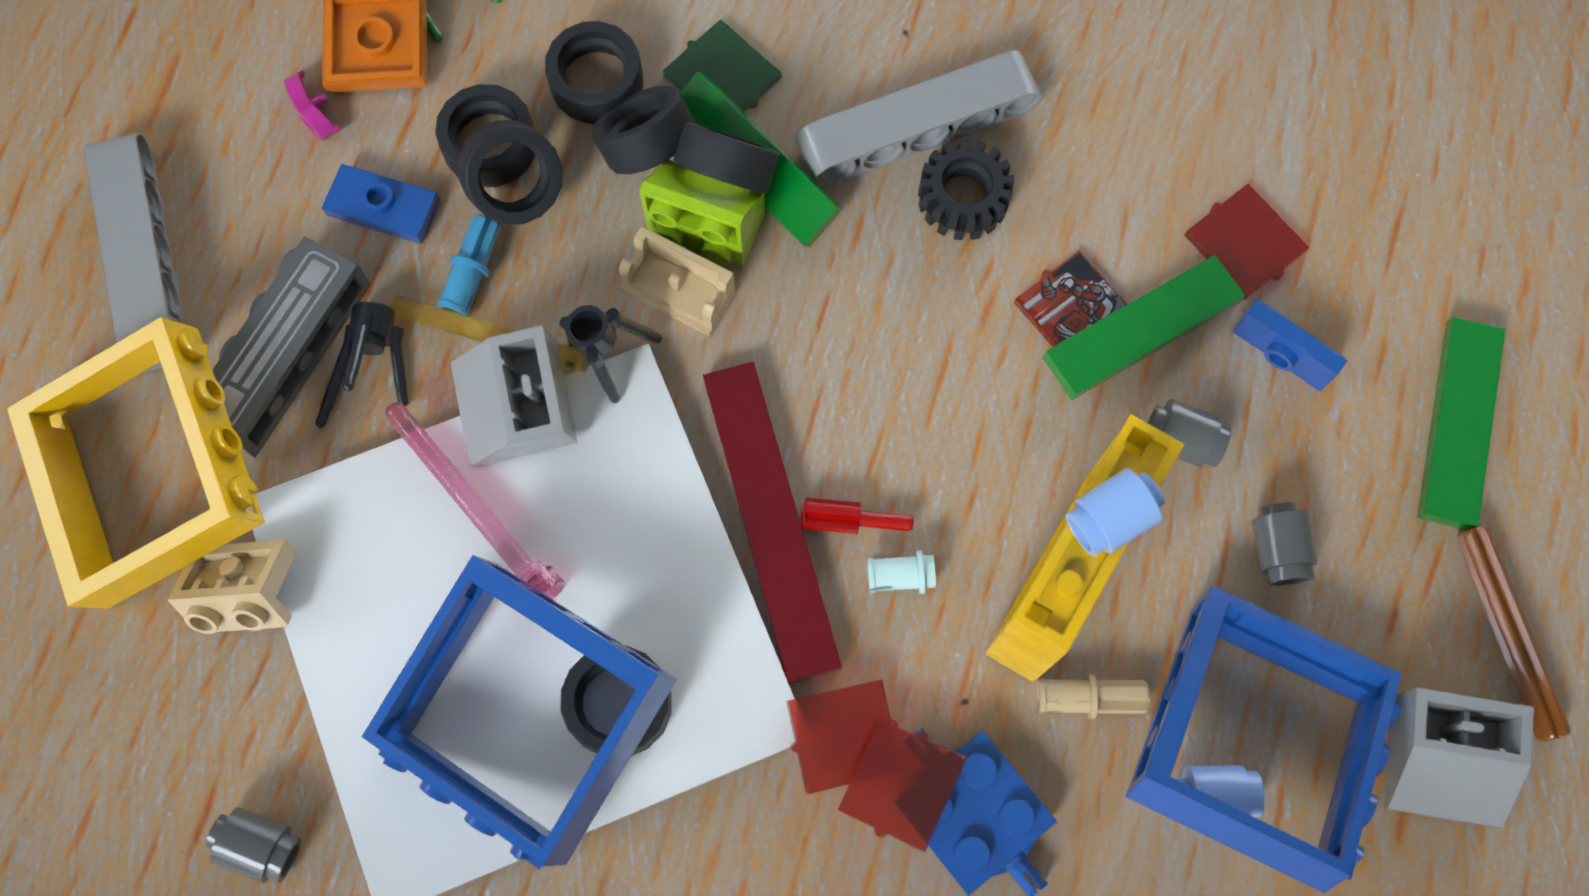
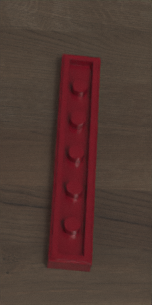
M754 361L703 374V381L788 684L841 670V661Z

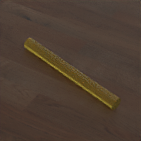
M396 296L391 304L396 317L480 342L489 337L517 331L401 296ZM558 343L562 366L582 372L588 369L590 363L575 347Z

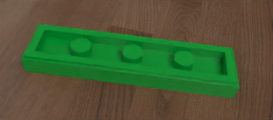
M697 71L680 92L695 124L751 141L780 153L769 191L765 193V208L803 246L810 247L843 208L704 73Z
M1214 255L1050 348L1042 358L1070 399L1074 400L1236 306L1243 300L1245 294L1217 256Z
M1454 316L1446 322L1417 518L1465 530L1479 526L1505 328Z

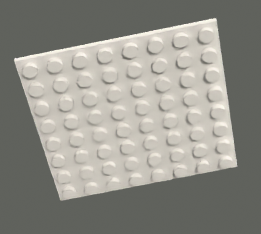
M649 343L604 360L620 396L618 403H612L609 400L592 366L564 376L578 442L576 444L471 467L461 416H458L256 494L265 523L252 529L256 542L286 539L297 552L276 598L292 615L288 626L284 627L371 896H437L521 861L517 860L510 853V849L513 846L511 843L497 833L495 836H488L471 827L464 820L467 814L465 810L452 801L450 804H444L429 797L419 788L422 782L420 778L408 770L403 773L383 764L385 759L378 755L380 750L361 737L472 555L499 564L623 645L646 653L662 670L677 679L671 689L672 712L664 733L649 749L630 757L586 833L811 739ZM494 597L411 734L551 831L597 753L583 747L568 732L560 712L563 683L569 669L584 655ZM608 670L599 673L588 684L583 697V710L588 722L597 731L609 735L636 689Z

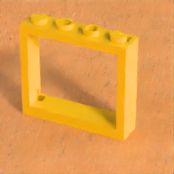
M160 317L7 408L68 607L109 609L265 523L255 494L258 492V488L249 477L241 454L243 449L241 439L232 428L224 405V390L215 379L207 356L209 351L208 345L202 342L198 328ZM161 362L210 509L113 563L67 417Z
M1130 414L1090 470L1066 514L1076 508L1075 500L1126 468L1133 471L1137 476L1143 472L1148 474L1160 489L1184 443ZM1064 515L985 654L1029 681H1036L1069 651L1129 542L1111 554L1102 551L1093 557L1078 542Z

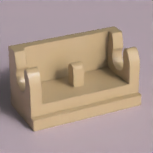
M641 226L634 236L633 247H635V252L630 262L622 259L620 263L619 274L622 281L619 287L620 291L711 337L735 296L734 273Z

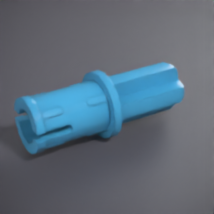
M481 214L472 218L458 255L450 257L449 263L452 265L441 296L436 303V307H439L441 311L462 319L469 317V311L482 278H488L490 274L487 264L501 231L499 222L486 218Z

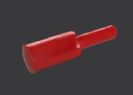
M805 497L801 512L802 529L858 534L859 527L911 531L914 527L912 515L861 511V502Z

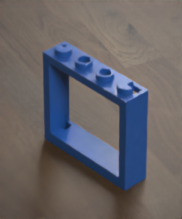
M472 555L361 737L380 750L378 755L385 759L383 764L403 773L408 770L420 778L422 782L419 788L429 797L444 804H450L452 801L465 810L467 814L464 820L471 827L488 836H495L497 833L511 843L513 846L510 849V853L517 860H527L538 869H541L542 866L567 865L677 679L499 564ZM494 597L636 689L551 831L411 734Z
M1211 585L1190 612L1125 797L1325 893L1343 880H1351L1355 863L1364 858V848L1358 844L1363 827L1370 822L1376 810L1378 798L1377 795L1372 793L1375 778L1383 771L1390 755V746L1384 743L1388 728L1394 724L1402 708L1396 704V696L1402 673ZM1218 637L1357 702L1318 848L1171 777Z

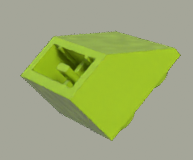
M671 160L662 163L643 180L639 192L648 230L680 246L700 252L703 258L717 265L728 266L731 263L744 267L765 217V193L748 190L686 169Z

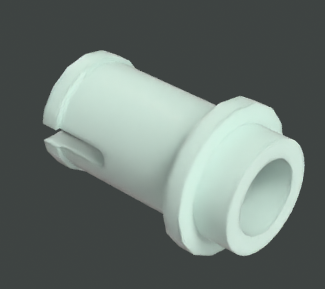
M922 550L916 551V556L867 558L870 593H875V591L919 589V594H925V588H936L934 556L923 555Z

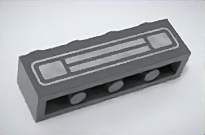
M305 236L296 249L290 250L284 256L279 266L278 275L267 291L255 298L250 307L248 319L237 335L230 337L224 343L219 354V361L213 368L215 379L224 390V405L232 428L241 439L242 451L254 458L257 457L350 317L353 305L360 302L371 285L358 264Z

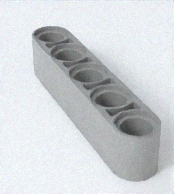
M1009 51L816 120L803 127L796 134L795 140L812 179L821 187H827L941 146L949 141L952 142L1018 118L1040 104L1042 93L1022 53L1019 51Z
M140 132L85 145V160L116 343L160 317L184 324L155 164L147 141ZM161 362L141 374L163 369Z

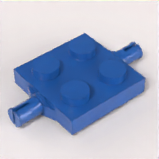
M922 727L915 735L928 750V753L924 752L912 736L904 744L910 748L926 770H924L917 785L895 802L897 807L968 896L991 877L1007 871L1027 896H1035L1038 892L1025 878L1024 873L1026 872L1039 890H1042L1048 882L1042 878L1025 856L1028 854L1034 841L1056 824L1057 820L983 730L962 748L943 755Z

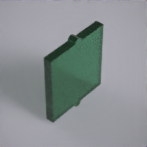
M721 19L696 41H688L687 49L662 70L663 76L680 91L683 90L697 71L704 73L743 112L749 107L756 108L758 106V99L782 78V72Z

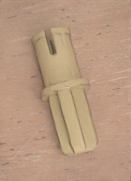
M1088 674L1086 680L1044 678L1036 680L1035 702L1038 715H1044V713L1087 714L1088 719H1096L1097 714H1144L1150 708V688L1147 682L1143 680H1096L1094 674Z

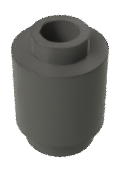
M1170 399L1164 407L1156 405L1147 422L1184 443L1177 459L1198 467H1202L1204 464L1216 467L1222 460L1231 438V427L1221 424L1220 417Z
M1292 502L1276 503L1262 507V516L1252 520V527L1260 569L1262 573H1267L1269 585H1290L1314 579L1313 566L1317 565L1318 561L1308 512L1295 510V505Z
M237 807L229 816L221 814L216 819L209 831L205 845L207 848L212 849L210 855L211 863L261 883H265L269 879L281 883L295 862L301 846V838L291 835L290 827Z

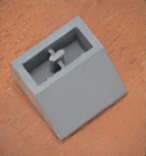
M543 325L489 337L450 362L471 467H478L578 443L558 342Z
M1414 688L1397 694L1396 704L1402 708L1398 718L1389 728L1388 745L1390 746V755L1386 767L1384 809L1503 828L1532 766L1534 707L1423 688Z

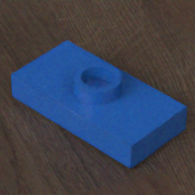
M341 164L322 209L327 216L422 244L440 198L437 192Z
M1257 299L1232 331L1263 352L1267 361L1274 367L1283 371H1291L1318 391L1325 388L1340 373L1348 361L1337 351L1262 300Z

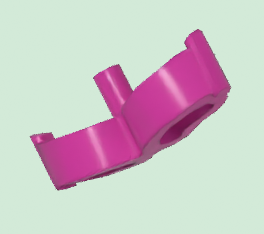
M301 70L286 78L284 84L296 111L305 125L318 139L323 141L341 131V128L337 125L333 126L318 109L329 102L324 93L309 100L302 79L305 77L304 70Z

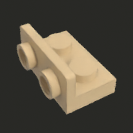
M286 539L223 545L185 566L167 601L180 613L188 627L203 634L238 630L259 631L267 628L287 627L292 615L276 597L297 552Z

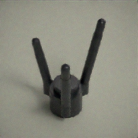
M367 301L358 302L353 305L350 324L346 325L343 344L315 421L317 427L323 428L326 425L343 378V389L348 392L354 389L363 354L381 355L384 353L386 346L390 347L398 405L401 407L407 406V382L402 351L404 329L394 326L395 312L392 308L384 304Z
M581 306L575 309L568 317H562L559 322L566 333L571 353L578 354L580 352L586 357L612 403H618L620 396L604 363L603 356L608 354L617 340L616 329L620 328L653 343H660L662 340L659 333L623 317L616 308H611L604 313L596 306Z

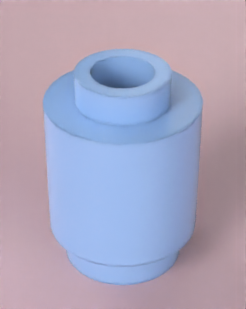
M1126 468L1075 500L1076 508L1068 512L1065 517L1078 542L1088 554L1094 557L1102 551L1111 554L1161 522L1162 515L1159 507L1165 504V500L1159 487L1148 474L1143 472L1137 476L1133 471Z
M1242 765L1185 766L1182 777L1175 778L1255 818L1261 817L1263 814L1264 788L1257 771H1246Z

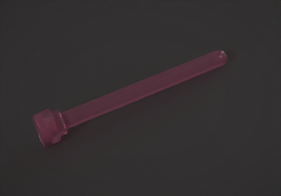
M401 403L390 404L385 411L387 420L513 573L554 600L563 591L566 582L553 566H544L540 560L533 561L407 408Z

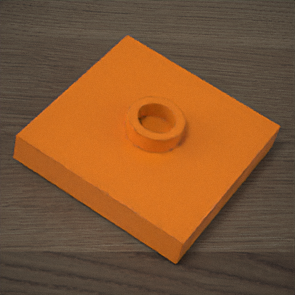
M323 0L322 85L326 91L332 93L427 87V0Z

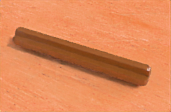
M1486 526L1464 531L1457 536L1458 544L1521 702L1525 706L1534 707L1533 732L1535 737L1542 742L1565 737L1571 732L1570 725L1492 533Z

